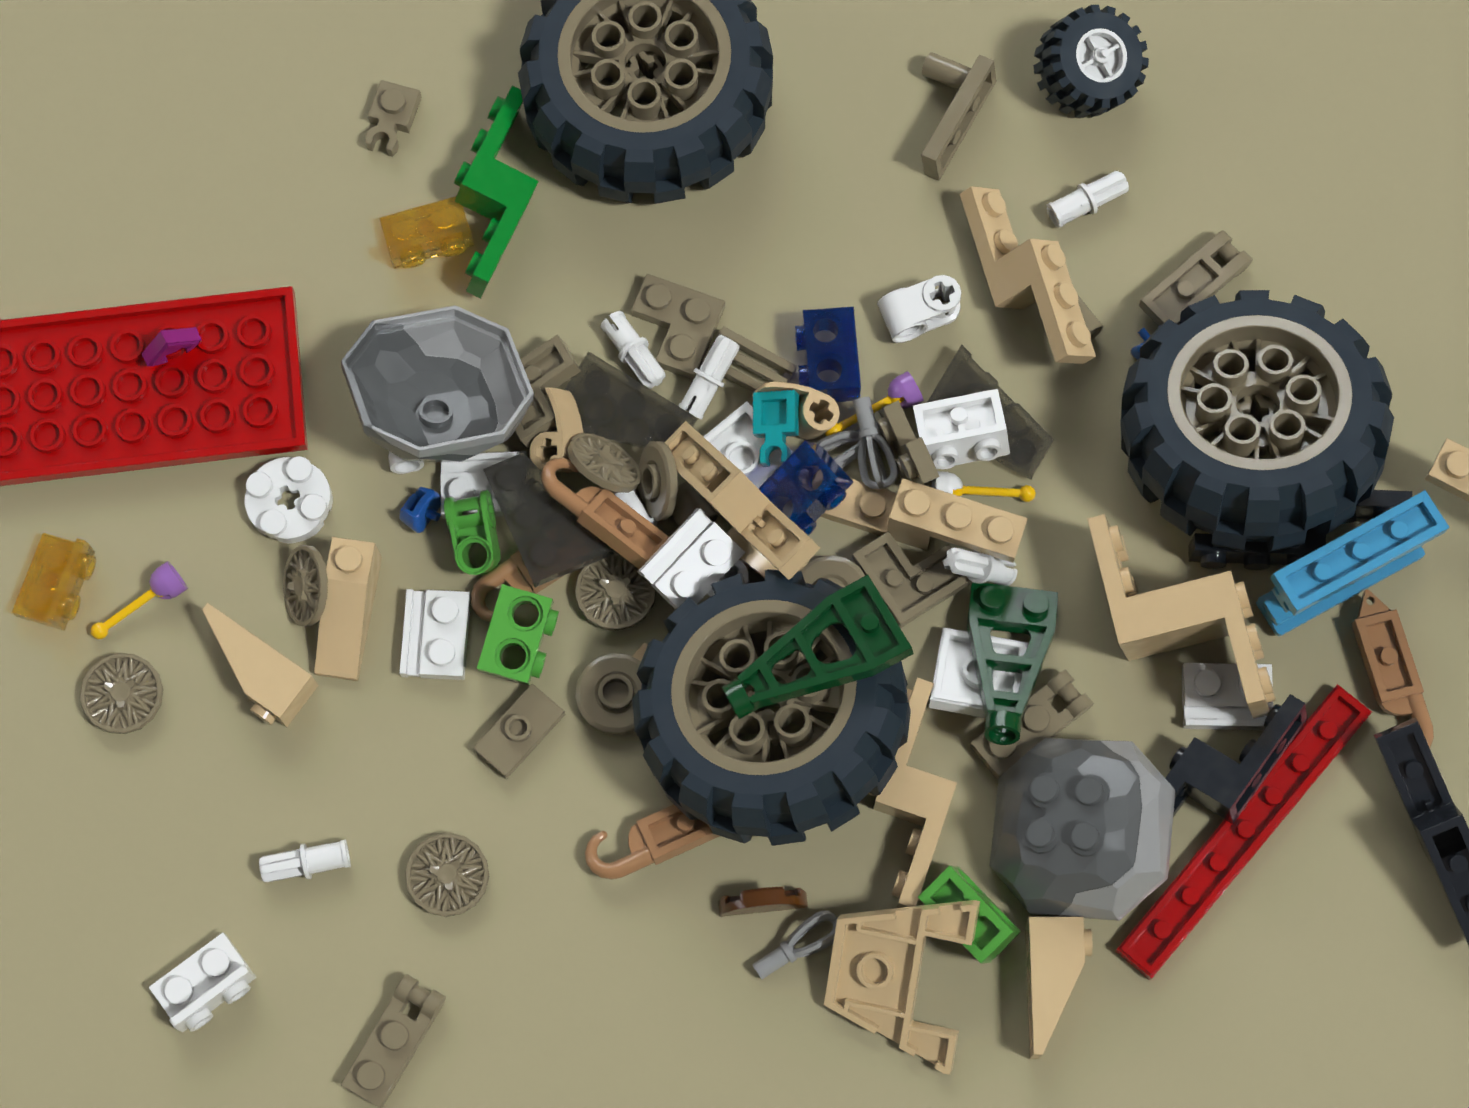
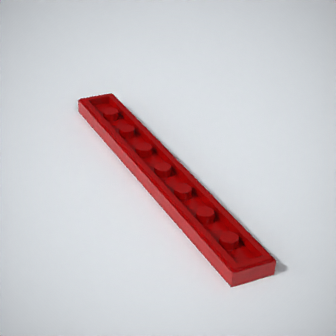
M1337 684L1302 726L1234 824L1224 819L1115 952L1147 979L1151 980L1371 715L1372 711Z

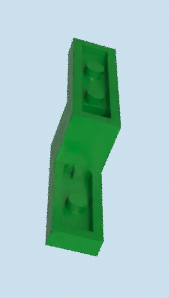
M513 85L505 99L497 96L487 117L493 121L489 131L480 129L470 150L476 153L472 164L463 162L453 183L460 187L455 199L456 203L491 220L482 238L483 241L488 243L484 253L481 254L475 251L465 271L466 275L472 277L466 292L480 299L539 182L495 159L523 104L521 89Z

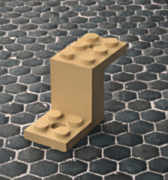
M1105 514L1087 518L1118 643L1128 661L1229 636L1253 719L1267 716L1270 712L1268 702L1276 701L1267 667L1258 668L1256 660L1265 657L1255 624L1247 625L1245 618L1252 617L1253 612L1244 581L1235 583L1232 572L1227 571L1138 594L1134 577L1131 576L1129 567H1123L1122 562L1129 560V555L1124 537L1121 535L1118 525L1110 526Z

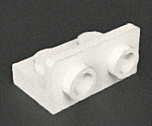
M998 389L913 405L919 437L923 438L936 469H949L955 465L981 460L990 461L1010 454L1007 428Z
M221 933L152 984L149 989L171 1018L169 1021L175 1029L181 1032L189 1029L190 1032H193L208 1023L213 1018L211 1011L224 1001L231 1004L243 997L251 988L248 984L257 977L227 935Z

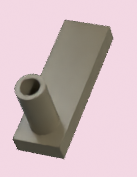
M933 52L929 53L922 67L923 76L958 90L921 154L924 174L936 180L941 179L997 82L994 60L982 55L977 57L972 68Z

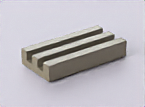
M723 326L719 332V335L736 342L739 345V350L782 372L783 376L737 352L733 362L770 382L786 383L791 381L797 371V365ZM729 367L724 378L752 393L763 385L732 367Z

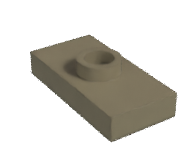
M532 683L473 749L507 779L566 715L565 711Z

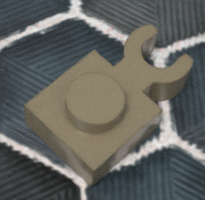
M384 80L380 81L368 114L370 123L376 124L366 134L365 141L369 151L374 150L378 140L387 139L389 140L386 147L388 156L393 157L397 153L399 148L397 131L410 132L422 98L420 90Z

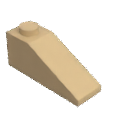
M332 537L326 566L328 593L325 609L319 622L315 675L353 681L359 680L382 556L373 542Z
M207 603L202 610L244 693L254 704L250 711L269 725H272L277 720L288 727L319 685L311 674Z
M1029 917L1025 923L1029 1059H1039L1043 1055L1085 964V956H1092L1091 929H1084V917Z

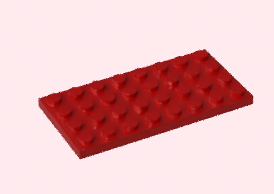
M292 286L0 320V486L308 450L296 298ZM197 328L202 340L195 348L186 353L184 348H181L176 352L166 355L167 363L147 366L142 352L160 331Z

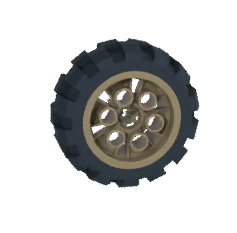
M751 0L540 1L543 14L541 16L535 14L528 21L519 48L522 60L521 69L518 72L526 121L537 146L551 154L553 167L573 183L585 186L590 181L598 185L599 196L626 203H632L634 193H654L655 204L685 199V187L700 182L704 190L710 189L734 172V160L738 156L743 158L752 153L765 130L767 109L772 106L773 53L768 29L757 21V7ZM677 40H681L687 43L688 45L684 47H678L673 43ZM616 41L618 42L616 45L612 47H607ZM645 51H651L654 53L652 55H647ZM708 62L711 70L696 68L695 64ZM589 64H595L592 69L586 70ZM639 70H641L642 74L646 75L647 78L640 77ZM686 78L691 80L686 85H679ZM603 79H608L613 85L604 86L600 82ZM670 100L681 111L669 117L666 109L669 106ZM622 101L624 109L621 116L616 117L609 114ZM641 101L648 102L647 105H641L640 103Z
M1239 290L1235 296V301L1221 304L1214 295L1189 305L1181 311L1180 325L1168 319L1140 347V358L1129 367L1122 393L1120 420L1121 449L1129 457L1127 471L1142 497L1149 503L1160 499V516L1187 535L1191 536L1196 529H1200L1212 534L1211 544L1213 546L1244 552L1246 542H1266L1268 552L1297 547L1305 544L1308 530L1313 529L1321 537L1354 516L1356 504L1371 496L1383 472L1394 422V416L1389 409L1393 394L1386 373L1376 357L1367 358L1370 346L1365 339L1343 318L1335 324L1324 318L1325 309L1323 305L1297 295L1293 296L1291 303L1270 300V290ZM1263 395L1269 397L1271 400L1267 401L1263 399ZM1244 397L1243 402L1241 404L1237 403L1240 399ZM1207 406H1214L1215 409L1207 408ZM1305 425L1323 428L1324 433L1321 435ZM1215 432H1220L1219 436L1211 443L1204 439V437ZM1266 449H1268L1272 459H1259V456L1265 455Z
M772 569L765 570V581L746 584L742 573L712 583L711 586L715 595L699 605H696L689 597L663 621L668 634L662 642L652 639L648 643L636 674L642 685L641 690H638L633 697L632 704L634 730L641 741L644 750L643 757L663 788L667 798L690 820L700 819L707 823L713 834L741 843L751 841L752 836L768 837L771 845L775 846L805 842V831L826 823L832 832L860 814L857 804L868 793H871L873 796L880 795L898 768L895 756L898 748L908 740L911 714L906 689L908 683L902 662L900 661L872 677L773 704L774 706L780 707L775 712L769 708L765 709L764 706L738 719L730 704L724 708L712 707L719 697L726 696L722 687L738 679L737 676L819 603L843 587L828 579H819L816 585L805 583L802 571H798L788 580L779 570ZM832 624L815 638L812 644V651L820 662L830 664L852 657L856 652V646L843 625ZM794 651L791 657L786 660H780L774 665L772 674L776 681L786 684L808 675L811 668L802 653ZM748 662L745 666H743V667H741V668H737V667H739L740 665H742V664ZM751 686L745 689L748 697L755 693L751 691L753 688ZM811 711L833 713L836 716L829 726L812 717ZM789 723L798 726L804 725V727L796 733L790 734L784 732L785 727H787ZM729 726V732L714 746L708 737ZM741 734L758 735L751 741L739 740ZM770 742H772L773 746L781 744L785 759L769 762Z

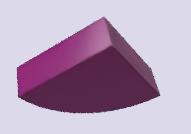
M196 327L162 330L142 352V356L147 366L164 364L168 362L166 355L176 352L181 348H184L186 353H188L202 339Z

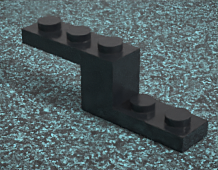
M1373 490L1369 498L1356 504L1354 516L1343 524L1355 522L1356 518L1373 519L1410 499L1412 491ZM1310 529L1306 533L1305 544L1297 547L1268 552L1266 542H1246L1244 552L1213 546L1211 544L1212 534L1195 533L1188 545L1189 562H1200L1201 567L1208 569L1223 568L1227 563H1241L1248 570H1265L1270 568V565H1289L1326 545V535L1320 537L1313 529Z
M1290 694L1282 706L1276 704L1265 719L1264 727L1266 728L1257 740H1249L1243 748L1239 757L1240 764L1194 737L1187 748L1183 746L1179 748L1170 762L1169 769L1171 771L1165 778L1175 789L1173 817L1186 799L1190 797L1234 824L1307 721L1305 702Z
M1413 718L1373 736L1423 851L1438 875L1469 947V828L1463 814L1452 801L1418 720Z

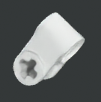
M939 275L913 286L894 290L883 296L877 305L893 342L903 343L910 341L925 332L955 321L961 308V289L955 279L950 276ZM941 296L944 302L949 301V303L942 304L939 299L935 300V298Z

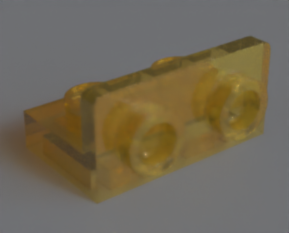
M456 196L379 218L394 269L399 267H418L425 263L427 259L441 255L445 257L456 256L463 253L466 248L474 246L463 206L455 202Z
M46 533L42 534L12 610L16 617L65 631L68 621L73 620L79 611L81 603L79 592L83 582L91 578L96 565L95 551L87 541L77 538L73 542Z

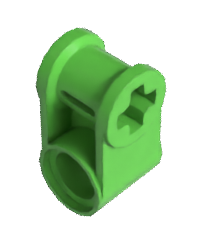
M482 490L479 496L455 500L452 496L445 497V517L451 533L457 566L469 575H480L490 572L498 566L501 559L496 531V514L490 491ZM478 510L477 513L463 515V512ZM476 543L482 544L487 551V560L479 568L474 566L469 560V550Z

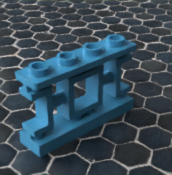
M1426 490L1273 573L1270 579L1275 587L1272 591L1259 597L1256 604L1275 635L1280 637L1422 559L1425 551L1421 546L1442 535L1450 527Z

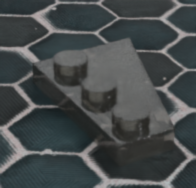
M588 352L579 366L581 372L572 377L564 389L570 391L576 401L583 433L601 436L613 442L644 448L649 441L665 442L685 421L692 427L697 421L694 415L591 352Z

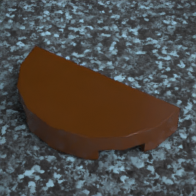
M767 887L741 891L740 896L729 897L725 895L718 901L719 917L808 908L807 893L801 888L784 891L783 887Z

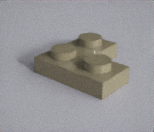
M646 274L632 307V316L668 329L656 358L657 362L666 371L694 380L697 374L694 372V369H700L702 365V360L708 351L725 309V301Z
M558 334L521 359L534 395L529 409L515 432L527 448L531 446L533 439L540 433L553 432L557 429L555 414L545 388H557L581 372L565 342Z
M899 400L879 410L881 419L876 420V423L880 428L881 436L887 443L893 442L899 455V458L895 459L901 479H907L923 485L940 477L923 438H915Z
M888 531L852 555L855 564L862 569L865 575L868 574L900 628L972 583L967 576L954 574L951 570L945 569L943 560L947 558V551L952 548L950 544H947L912 566Z

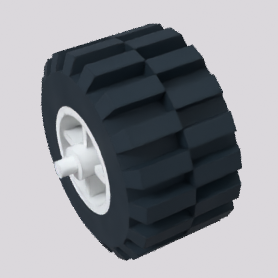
M1090 5L1085 9L1081 7L1050 26L1051 29L1042 35L1040 41L1043 44L1036 48L1034 57L1040 59V62L1033 65L1034 74H1041L1042 80L1037 82L1040 91L1045 88L1050 95L1046 100L1051 105L1056 102L1061 104L1059 111L1065 114L1074 111L1075 117L1084 118L1091 115L1092 118L1125 103L1126 100L1132 98L1138 92L1136 87L1142 85L1146 78V75L1141 71L1148 68L1149 58L1143 57L1142 52L1148 48L1146 40L1140 42L1137 37L1141 30L1137 25L1132 28L1129 26L1128 21L1130 17L1125 13L1116 16V8L1106 6L1101 10L1099 5Z

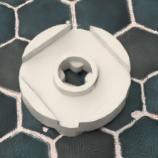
M305 457L274 459L260 467L257 472L251 474L246 482L245 508L249 519L260 533L277 539L279 542L290 544L311 538L321 530L329 510L331 512L333 496L330 485L321 470L311 464ZM290 491L291 493L300 494V497L294 500L295 507L288 510L284 504L278 505V500L282 498V493Z

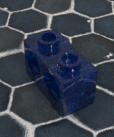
M854 306L803 310L802 325L795 326L796 350H804L806 365H798L799 385L823 392L831 396L836 402H849L860 398L861 380ZM827 330L834 333L836 338L830 342H822L814 335L819 331ZM824 370H833L840 377L836 381L825 382L818 377V374Z
M804 441L760 486L759 490L782 512L785 504L791 500L793 512L789 519L809 536L817 526L816 521L826 510H832L845 499L847 495L845 491L854 482L822 446ZM821 470L823 474L822 483L814 490L812 486L813 476L817 471Z

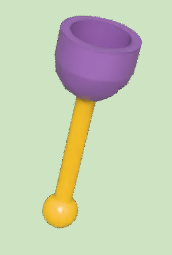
M906 371L890 382L887 389V397L872 404L873 413L898 400L901 407L907 409L919 404L924 399L915 380ZM856 414L836 423L834 427L825 432L826 436L842 432V430L857 423Z
M166 561L151 574L149 581L150 590L104 623L97 622L93 624L91 635L95 639L105 638L110 628L153 597L157 596L162 599L175 598L188 589L186 583L172 564Z

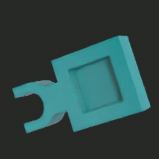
M796 390L753 392V435L756 438H765V442L760 448V464L763 467H770L769 458L774 450H781V462L785 466H791V450L786 445V437L799 436V394Z

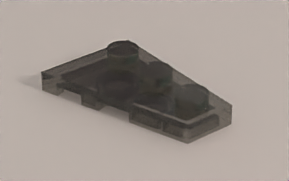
M961 345L927 403L998 389L1007 428L1010 454L997 457L994 460L1032 480L1052 446L1054 439L1019 403H1015L998 386L999 382L989 372H985L972 359V354Z
M524 453L483 469L534 588L615 554L611 547L578 523L577 516L548 494L541 481V471Z

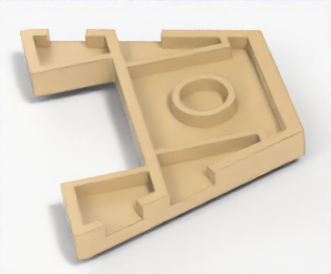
M968 900L840 914L836 923L824 1005L873 1034L877 1031L898 1043L901 1050L912 1056L915 1054L933 1063L936 1070L950 1075L953 1070L959 1030L913 1020L926 936L972 945L975 938L980 901Z

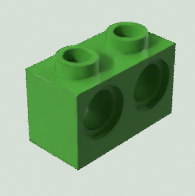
M502 584L477 665L478 671L528 686L531 677L540 678L547 653L540 652L544 634L548 636L553 635L559 611L552 609L553 599ZM531 604L537 608L539 616L535 624L529 627H521L515 623L514 612L520 605ZM509 646H519L526 652V660L518 669H508L501 662V655Z
M949 865L918 896L924 905L968 900L980 901L974 941L972 945L963 944V946L981 964L990 963L1021 933L1020 929L958 866Z

